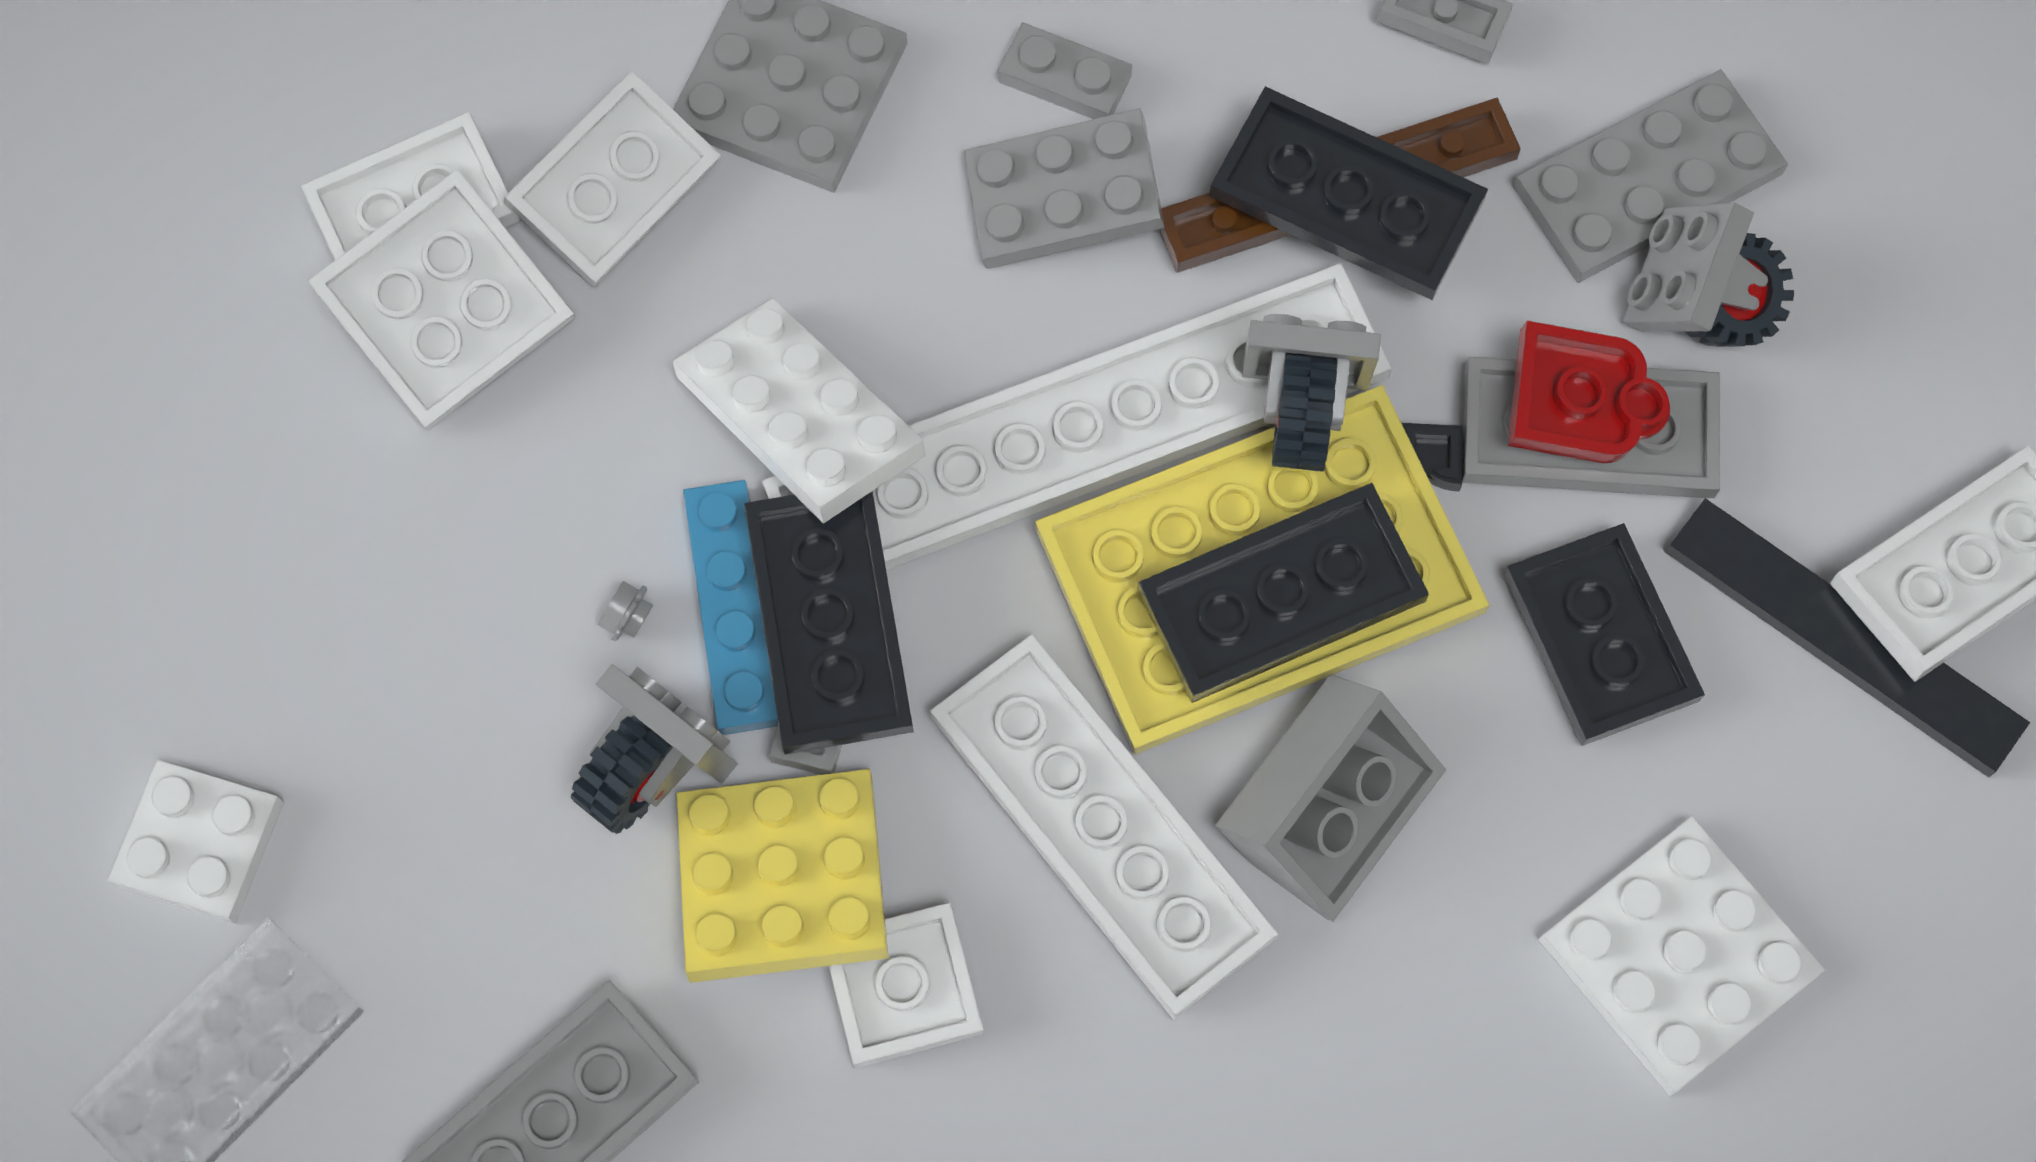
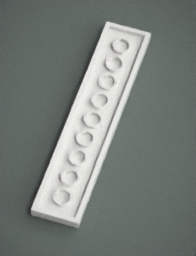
M1342 263L908 425L923 439L925 456L873 490L886 570L1268 425L1269 423H1264L1268 380L1242 377L1251 320L1263 321V317L1268 314H1287L1300 318L1302 325L1328 328V323L1333 321H1352L1365 325L1367 327L1366 332L1374 333ZM1381 345L1379 360L1369 386L1390 377L1392 368ZM1347 389L1346 395H1347V394H1350V393H1352V392H1355V391H1357V390H1355V389ZM776 476L762 480L768 499L794 495Z

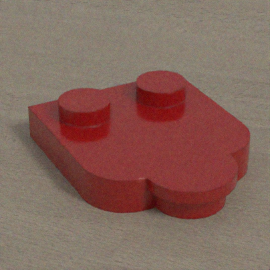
M1528 320L1520 329L1508 446L1599 463H1613L1623 459L1639 440L1655 436L1667 424L1670 416L1668 395L1658 382L1647 378L1645 357L1641 350L1632 342L1620 337Z

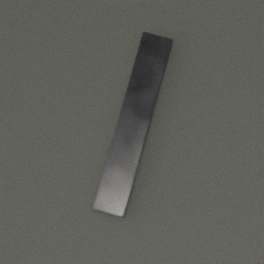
M1706 498L1666 550V553L1987 777H1991L1996 773L2031 723L1945 663H1942L1914 682L1831 584Z

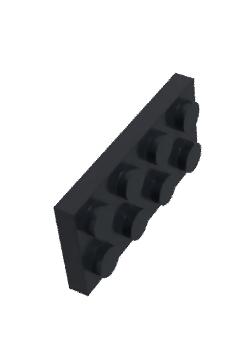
M1265 86L1212 181L1209 196L1433 301L1486 198L1488 189Z
M1372 482L1139 581L1137 589L1191 703L1425 603L1429 596Z
M873 491L825 523H822L795 495L744 503L784 754L914 732Z

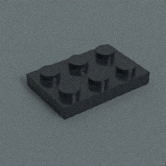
M1625 523L1507 566L1504 572L1505 579L1581 746L1698 703L1705 696Z

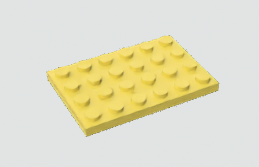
M1383 385L1346 399L1341 431L1330 430L1328 455L1323 472L1272 466L1275 427L1035 521L1037 535L1134 755L1487 612L1490 605ZM1372 482L1429 593L1427 601L1191 703L1137 590L1138 582Z

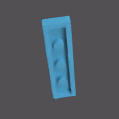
M746 480L683 489L717 730L722 735L777 727L778 716L744 503L750 502Z

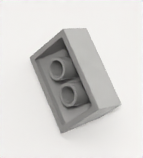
M1330 674L1216 823V827L1249 863L1322 917L1334 922L1442 777L1446 768L1382 691Z

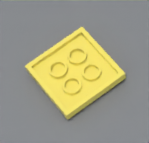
M870 769L677 792L685 973L690 983L889 959L874 786Z

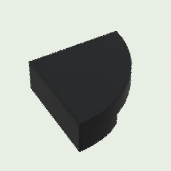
M1401 423L1430 483L1445 490L1460 492L1462 487L1463 426Z

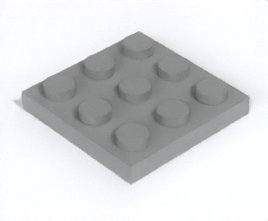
M729 0L673 110L711 146L835 193L907 46L906 32L822 0Z

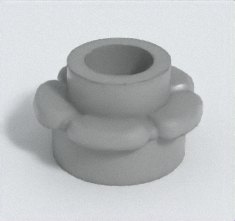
M622 581L597 624L614 634L611 640L618 641L623 632L635 638L653 607L652 604L643 600L647 591L646 586L642 585L639 590L625 581Z

